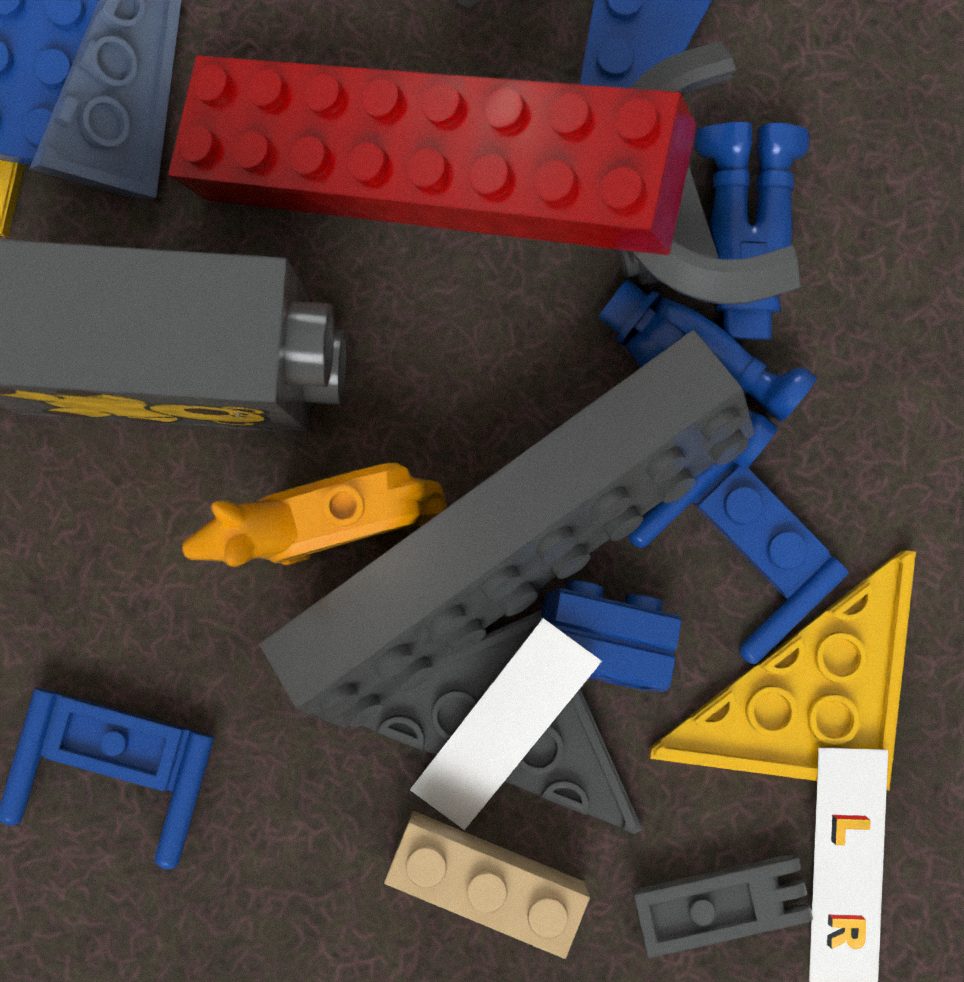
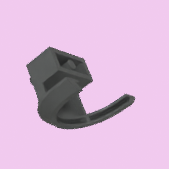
M720 40L666 58L646 71L630 88L681 92L683 96L692 91L731 80L733 78L732 73L736 72V67L732 56ZM689 165L670 255L616 249L624 276L626 278L635 276L637 285L642 290L665 284L683 295L700 301L735 305L764 300L801 288L798 259L793 245L746 259H717L718 255Z

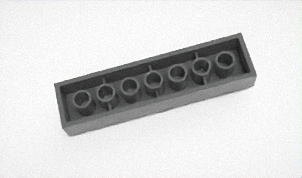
M693 329L261 642L259 645L295 708L342 728H347L348 726L353 728L367 723L382 710L381 703L398 690H410L426 681L433 674V665L451 652L461 653L479 643L486 634L485 628L504 614L506 616H513L528 608L537 599V591L557 576L563 579L581 570L590 560L589 553L609 539L618 541L635 531L643 521L642 515L662 501L664 503H671L684 496L694 486L696 482L695 477L715 463L721 466L737 458L747 448L749 444L748 439L754 435L742 387Z

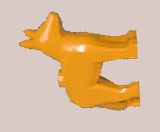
M397 463L380 464L271 494L252 503L236 504L231 501H215L211 504L214 517L197 532L185 539L182 544V551L184 556L190 560L225 561L231 567H238L255 558H263L287 566L308 560L311 554L373 535L395 532L418 525L423 526L448 508L443 488L439 482L413 478L408 468Z

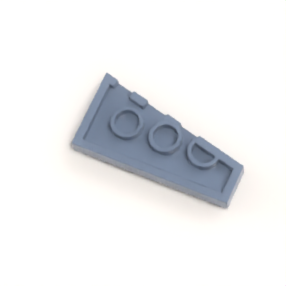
M98 0L29 168L30 170L144 202L156 199L181 0Z

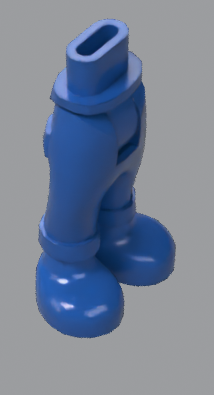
M748 122L721 123L705 126L695 132L694 147L696 152L703 158L714 160L718 168V172L713 174L712 189L714 190V199L709 222V230L718 255L717 259H746L792 246L791 192L794 190V174L789 171L794 160L803 158L809 151L810 132L808 129L786 123H768L762 125L757 130L756 154L760 159V173L757 175L756 190L758 192L756 221L753 226L748 221V190H750L748 162L752 146V124ZM781 295L747 304H716V312L723 313V330L735 340H771L772 314L781 312V303L779 301Z
M629 279L622 284L598 317V319L618 333L615 342L621 346H626L640 368L694 329L742 387L744 395L748 393L766 412L780 423L791 414L818 378L807 368L803 367L793 368L782 375L766 372L764 369L767 364L756 356L753 358L730 334L710 319L686 305L663 297L660 300V293L655 289L650 294H647ZM749 409L754 435L748 439L749 444L747 448L733 460L744 469H747L779 428L763 415L754 413Z

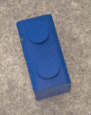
M573 580L567 581L566 589L559 588L547 592L543 602L540 621L544 618L602 661L590 675L589 679L648 692L668 691L672 681L675 663L674 651L677 649L682 620L679 615L662 612V600L643 595L627 594L625 603L602 598L604 592L602 586Z

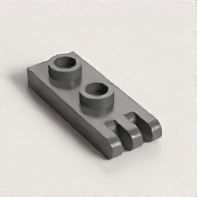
M795 854L784 855L632 889L644 949L648 959L812 921L813 916L810 905L798 904L784 907L783 903L784 901L807 895L804 880L794 879L779 883L777 877L801 870L799 856Z

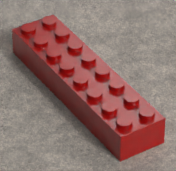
M196 55L168 176L202 198L216 202L669 256L697 124L681 92Z

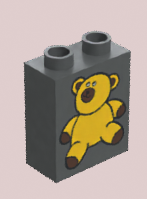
M0 240L1 408L20 415L311 434L313 403L342 404L347 371L346 330L334 328V311L331 303L312 302L287 258Z

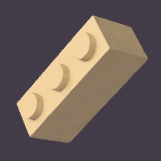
M412 811L384 884L564 959L567 957L590 899L584 881L416 811Z

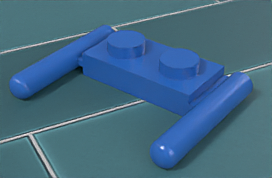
M732 460L721 466L717 465V463L713 464L695 477L696 482L694 486L684 496L671 503H664L662 501L642 516L643 521L640 526L627 537L635 547L645 548L693 502L696 505L695 507L787 599L739 647V653L743 660L750 664H756L811 612L849 572L837 559L829 554L830 551L749 468L744 469Z
M34 687L1 799L0 822L13 826L22 821L40 758L44 756L43 758L59 763L165 792L167 790L173 792L154 857L155 863L160 868L173 869L180 862L215 736L72 695L59 694L50 689Z

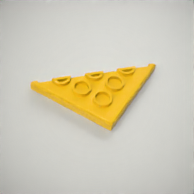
M900 551L651 745L648 757L663 761L817 781L819 748L888 750L887 790L889 791L916 552Z

